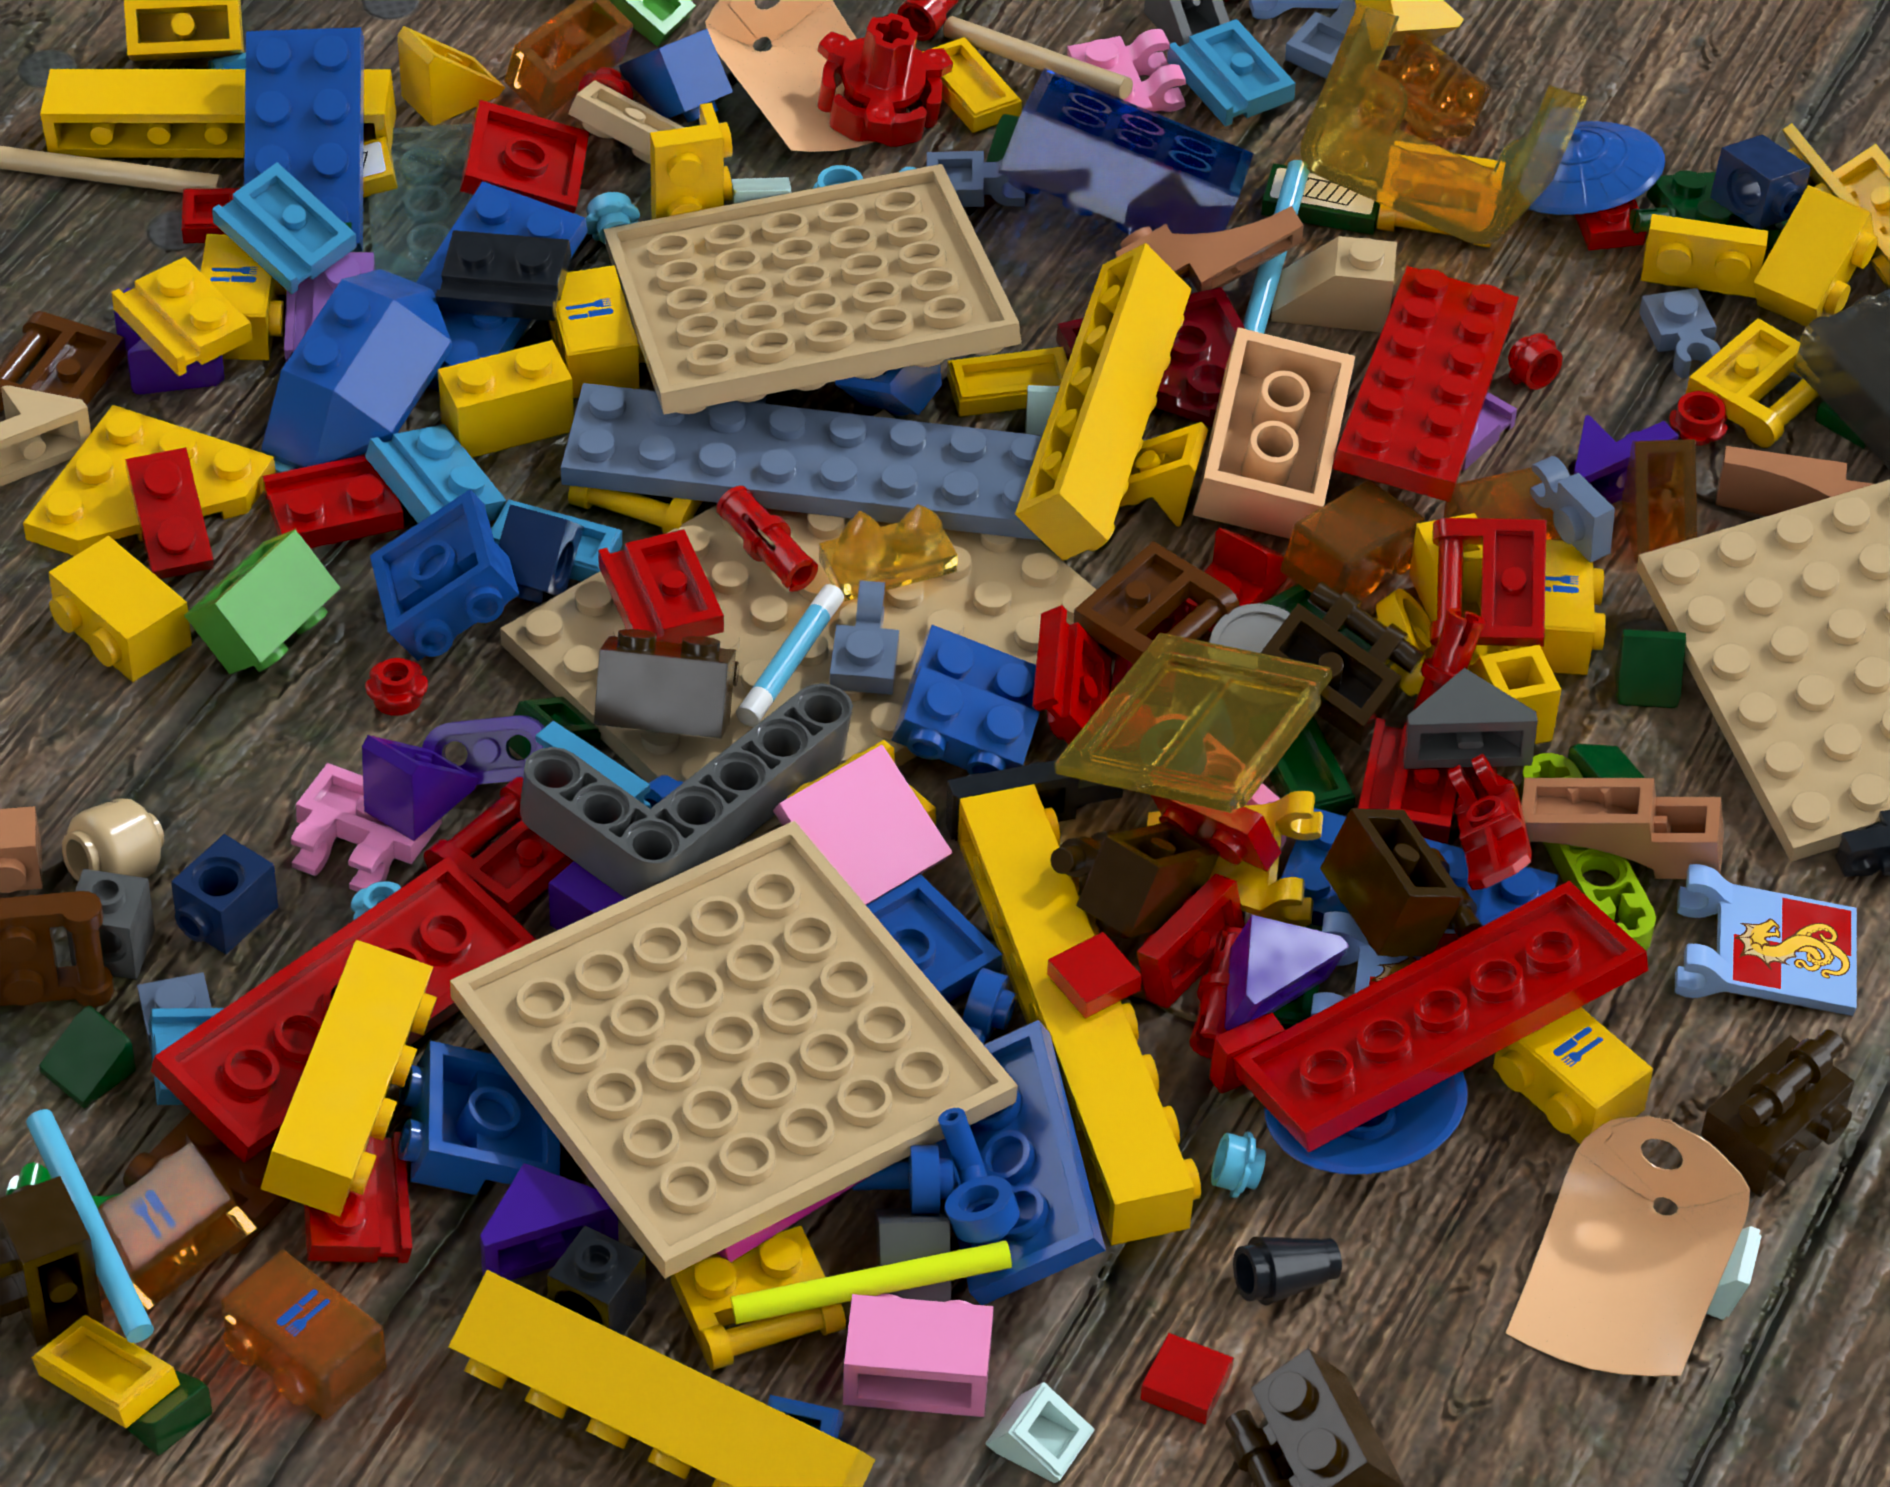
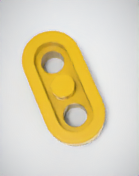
M1396 589L1376 604L1377 620L1387 627L1392 623L1408 634L1406 641L1425 653L1424 658L1412 674H1409L1395 663L1390 666V669L1401 676L1399 687L1407 695L1413 696L1415 694L1418 695L1424 680L1420 672L1425 658L1432 657L1435 646L1430 643L1431 622L1423 608L1409 593L1403 589Z

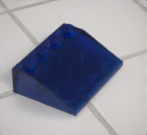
M1044 68L1021 112L998 173L1009 177L1008 182L1023 192L1040 194L1042 190L1063 199V206L1075 213L1093 216L1096 212L1116 221V227L1129 235L1144 227H1150L1154 231L1167 224L1173 234H1201L1226 230L1240 196L1254 153Z

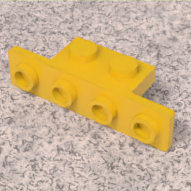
M1793 123L1782 129L1790 146V149L1787 151L1811 166L1809 177L1816 184L1814 188L1871 211L1874 235L1878 237L1877 246L1873 254L1875 258L1871 260V264L1883 283L1890 289V160L1875 143L1832 172Z

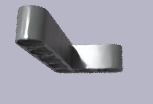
M820 683L803 688L651 809L575 754L562 748H541L533 752L525 762L520 803L521 819L529 829L625 898L631 897L732 850L775 815L773 812L775 807L786 800L801 785L816 780L838 765L845 754L853 708L852 701L842 689L834 685Z

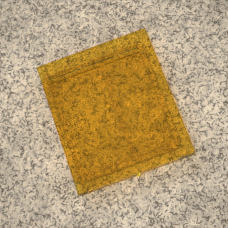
M1159 633L1054 763L1056 774L1231 813L1233 809L1242 808L1248 803L1321 706L1320 694L1331 681L1332 670L1330 667Z

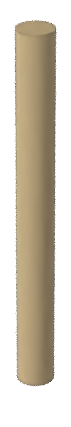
M954 16L949 17L944 24L943 34L946 38L957 40L965 37L975 48L1120 99H1126L1132 91L1133 81L1124 75Z
M0 146V169L178 193H183V190L222 188L223 183L222 175Z

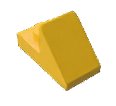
M1199 422L1143 441L1142 448L1136 455L1128 479V490L1122 497L1119 507L1136 505L1147 498L1153 497L1177 527L1181 526L1207 437L1208 429L1206 426Z

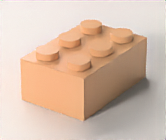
M1238 327L1223 377L1193 515L1311 544L1325 504L1355 356Z

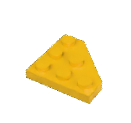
M112 405L24 520L25 539L73 556L108 535L115 540L137 534L139 541H143L125 468V459L185 447L187 448L203 516L220 512L223 519L247 514L264 491L262 476L276 473L274 456Z

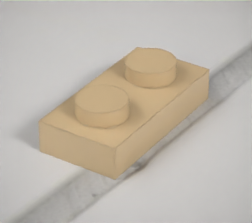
M595 80L576 94L568 113L582 121L583 127L591 134L606 139L614 138L630 146L636 157L650 164V132L685 128Z

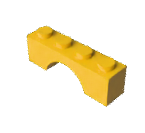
M1475 513L1450 518H1477ZM1434 521L1416 524L1409 572L1411 581L1431 622L1437 620L1438 546L1432 542ZM1469 544L1464 547L1463 618L1466 611L1481 617L1482 545ZM1476 645L1468 670L1536 711L1538 722L1535 744L1552 741L1561 688L1540 645L1524 648L1519 646Z

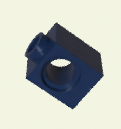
M1763 134L1721 148L1710 198L1754 228L1760 230L1789 220L1806 189L1811 166Z
M510 504L498 546L509 556L519 591L517 598L542 604L545 593L557 596L567 590L584 526L567 519Z
M223 834L171 881L176 924L192 940L197 942L205 941L225 955L279 907L274 864L226 834Z

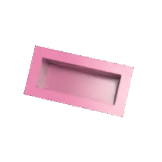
M852 1294L844 1359L843 1405L984 1417L991 1351L993 1306L973 1305L962 1300L938 1302L903 1299L892 1294L877 1296Z

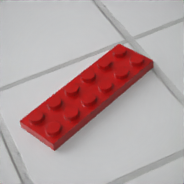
M1407 266L1337 447L1332 469L1451 502L1515 315L1519 297L1504 293L1501 289L1492 285H1475L1449 278L1444 273L1435 269H1417Z
M447 856L155 1055L150 1072L245 1163L276 1141L355 940L433 966L425 993L436 996L437 1000L424 1033L426 1035L460 1010L451 999L450 980L537 939ZM411 1032L406 1045L410 1046L424 1035Z
M1567 881L1233 1057L1236 1075L1309 1153L1649 971L1647 951L1571 881Z

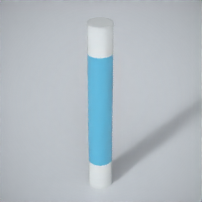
M826 584L821 588L736 710V716L740 722L750 727H755L761 721L843 602L844 594L838 587Z

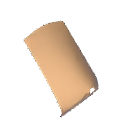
M719 0L715 4L705 24L717 54L791 151H839L873 143L872 141L857 142L833 130L829 125L831 113H825L817 106L823 67L827 61L817 51L819 42L831 31L844 35L849 40L857 39L833 0H780L769 9L757 8L755 0ZM761 37H768L772 47L768 51L760 52L754 49V42ZM843 82L836 88L835 96L837 94L844 95L845 88ZM861 103V104H858V105H857V104H852V105L857 106V107H859V108L862 107V103Z
M1647 1115L1644 1117L1618 1118L1600 1126L1584 1138L1575 1152L1506 1334L1559 1360L1592 1370L1622 1375L1681 1376L1721 1277L1746 1222L1750 1188L1742 1174L1710 1142L1682 1128L1670 1119L1654 1118ZM1649 1139H1661L1669 1142L1681 1153L1683 1158L1682 1165L1672 1170L1657 1167L1644 1157L1641 1146ZM1664 1197L1672 1200L1678 1207L1677 1213L1672 1215L1657 1213L1653 1208L1655 1199Z

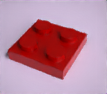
M479 100L473 118L460 191L474 195L483 181L575 213L589 132Z

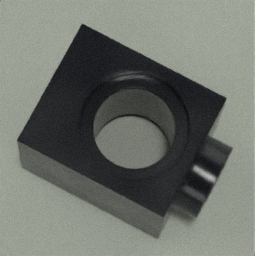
M587 1226L582 1228L547 1275L549 1300L621 1335L625 1334L646 1305L645 1254Z

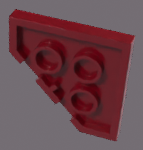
M1222 287L1190 294L1183 314L1184 322L1177 332L1170 353L1171 361L1164 371L1156 395L1157 403L1155 406L1184 418L1202 422L1210 427L1213 426L1223 377L1237 328L1245 329ZM1084 318L1057 324L1056 342L1059 347L1064 348L1068 361Z

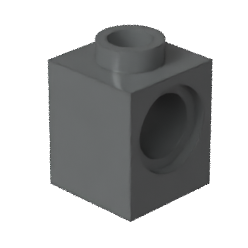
M83 869L75 891H89L96 894L101 900L104 919L99 927L104 966L111 971L112 976L137 980L155 932L148 878ZM66 929L72 966H76L72 933Z

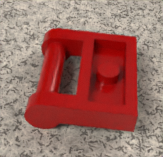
M1442 518L1434 521L1432 542L1438 546L1437 620L1432 621L1430 624L1431 645L1436 646L1446 619L1447 608L1461 609L1460 617H1462L1463 551L1465 546L1472 544L1482 545L1481 617L1486 621L1477 645H1540V647H1544L1547 520Z
M522 777L514 778L500 790L501 798L449 841L445 839L438 840L423 855L428 869L448 856L512 917L549 887V882L573 862L572 859L529 829L522 820L477 857H471L474 852L516 818L521 819Z

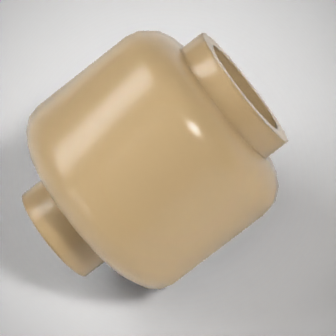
M115 799L84 810L72 818L67 835L64 836L62 842L63 859L68 871L77 881H79L83 869L147 878L156 871L161 859L164 833L158 819L153 814L148 813L140 804L132 799Z

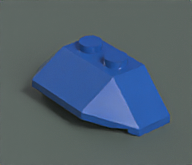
M382 269L341 279L281 370L261 448L262 453L274 456V460L292 466L294 469L360 456L367 452L370 438L379 437L382 442L391 441L393 434L399 432L453 348L433 290Z

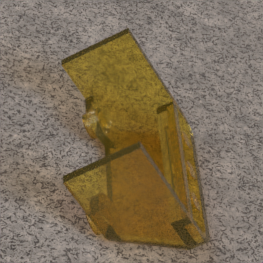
M1358 3L1302 137L1300 154L1304 165L1317 176L1464 241L1485 245L1499 240L1553 181L1588 97L1577 92L1549 85L1528 136L1510 142L1503 149L1495 169H1489L1399 129L1407 110L1408 98L1406 90L1398 79L1377 70L1399 16Z

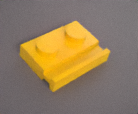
M186 257L135 280V288L125 293L120 289L111 292L113 309L178 376L187 373L186 366L195 361L203 365L253 340L251 322Z

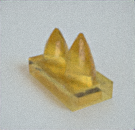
M919 504L913 507L900 522L882 527L872 517L862 511H858L842 530L839 538L819 543V561L831 584L843 592V602L858 598L860 580L885 582L886 591L957 572L958 554L944 531L941 520L936 513Z

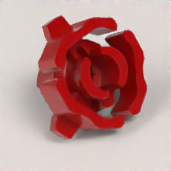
M894 13L884 17H873L868 24L866 35L863 38L849 40L846 36L831 31L819 42L817 50L827 60L823 67L817 106L821 111L831 113L830 127L851 140L857 142H878L889 147H898L918 142L922 139L924 127L932 128L937 124L942 101L943 82L941 77L952 72L953 68L950 56L944 48L927 49L924 52L915 48L918 32L911 27L908 18ZM843 82L845 88L844 95L837 94L835 96L836 88ZM920 98L925 108L921 106L906 113V107ZM861 103H862V107H861V108L852 105V104H857V105H858V104H861Z

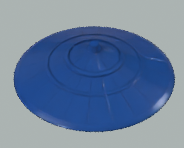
M1583 121L1557 125L1526 137L1512 146L1501 157L1500 161L1507 162L1502 195L1520 207L1546 214L1576 215L1603 211L1627 203L1649 190L1663 173L1665 154L1660 144L1654 138L1630 126L1602 121Z
M1460 1071L1309 1153L1265 1106L1264 1113L1267 1128L1275 1142L1287 1154L1301 1163L1319 1170L1338 1174H1372L1406 1166L1430 1154L1442 1145L1456 1130L1464 1115L1468 1090L1464 1074Z

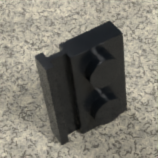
M453 230L441 274L440 290L437 289L436 293L440 312L555 321L557 302L561 300L572 255L569 240Z

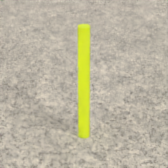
M1005 1240L730 1297L735 1324L737 1325L849 1302L852 1300V1294L877 1296L1012 1268V1260L1008 1243Z

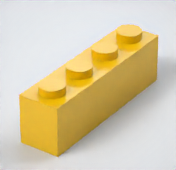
M355 940L272 1148L261 1185L262 1190L339 1217L350 1191L363 1195L377 1155L365 1152L370 1137L384 1141L397 1105V1101L386 1098L391 1084L404 1088L417 1053L416 1048L408 1046L406 1043L411 1032L424 1035L437 1000L436 996L425 993L433 966Z

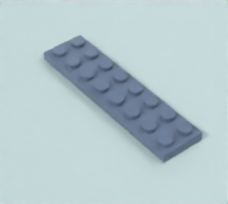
M583 383L561 465V485L716 503L729 489L743 485L767 509L1041 540L1015 515L1042 436L739 401L707 406L704 410L694 414L675 412L664 415L656 391Z

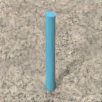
M1292 160L1288 163L1274 214L1292 206L1298 215L1310 172V167L1306 162ZM1287 251L1259 266L1243 321L1245 329L1265 333Z
M48 1109L38 1110L27 1118L26 1125L51 1178L61 1176L90 1236L96 1275L127 1341L130 1343L144 1341L152 1335L154 1327L53 1113Z

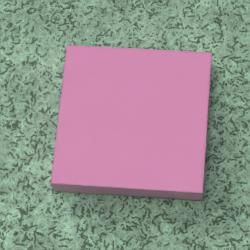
M883 745L876 747L782 801L773 810L782 826L795 820L865 905L918 874H923L945 861L953 853Z

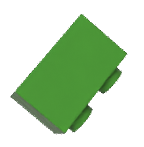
M294 529L264 541L184 616L229 674L252 666L260 672L273 665L288 651L284 641L295 631L297 634H301L309 630L326 616L328 611L323 604L340 587L297 530Z

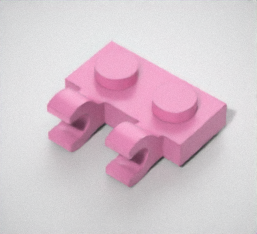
M1162 29L1145 31L1128 46H1125L1121 36L1067 46V56L1124 75L1133 81L1132 91L1126 99H1120L1076 83L1099 135L1153 124V112H1172L1185 107L1184 97L1179 87H1176L1186 85V79L1180 65H1168L1163 52H1157L1167 50L1170 46ZM1147 75L1150 77L1141 82L1139 76Z
M327 763L296 803V818L300 824L295 829L290 841L292 845L300 847L301 850L292 861V868L313 876L318 875L330 856L336 837L357 844L348 860V865L359 869L349 883V888L358 892L373 883L386 881L394 858L412 864L442 824V818L413 841L364 812L362 775Z

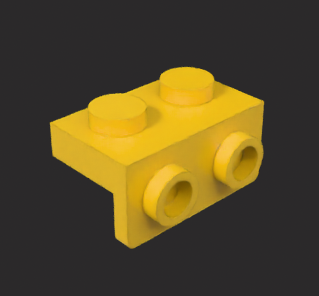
M712 103L700 104L699 126L650 132L652 220L724 206V201L732 200L733 191L728 167L724 166V158L732 157L731 133L727 122L718 123Z
M1652 214L1640 281L1756 298L1753 282L1763 266L1768 231Z

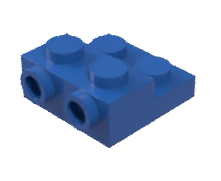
M471 489L370 555L388 633L417 661L425 656L434 657L444 654L450 649L457 635L477 622L488 623L496 620L502 614L504 606L519 595L509 556L494 541L485 505Z
M931 625L925 636L891 741L906 746L910 752L918 757L928 760L940 759L967 770L970 775L1023 766L1040 713L1032 706L1036 665L938 626Z
M430 1041L417 1065H412L404 1088L400 1087L399 1090L400 1104L412 1107V1119H408L405 1122L398 1145L399 1159L411 1162V1182L477 1195L485 1179L511 1185L523 1163L560 1176L559 1139L495 1055Z

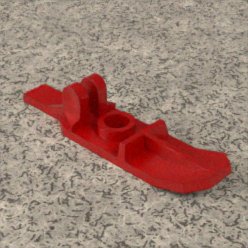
M1483 753L1471 759L1473 767L1458 765L1448 770L1449 777L1459 794L1454 812L1457 815L1461 834L1459 837L1468 867L1467 882L1471 890L1488 888L1517 874L1531 863L1532 857L1517 787L1513 781L1498 775L1497 768L1491 766Z

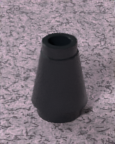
M1255 1236L1250 1239L1248 1245L1239 1246L1235 1250L1233 1257L1234 1278L1241 1296L1249 1302L1258 1300L1265 1306L1323 1284L1328 1280L1338 1279L1342 1271L1341 1253L1337 1243L1332 1238Z

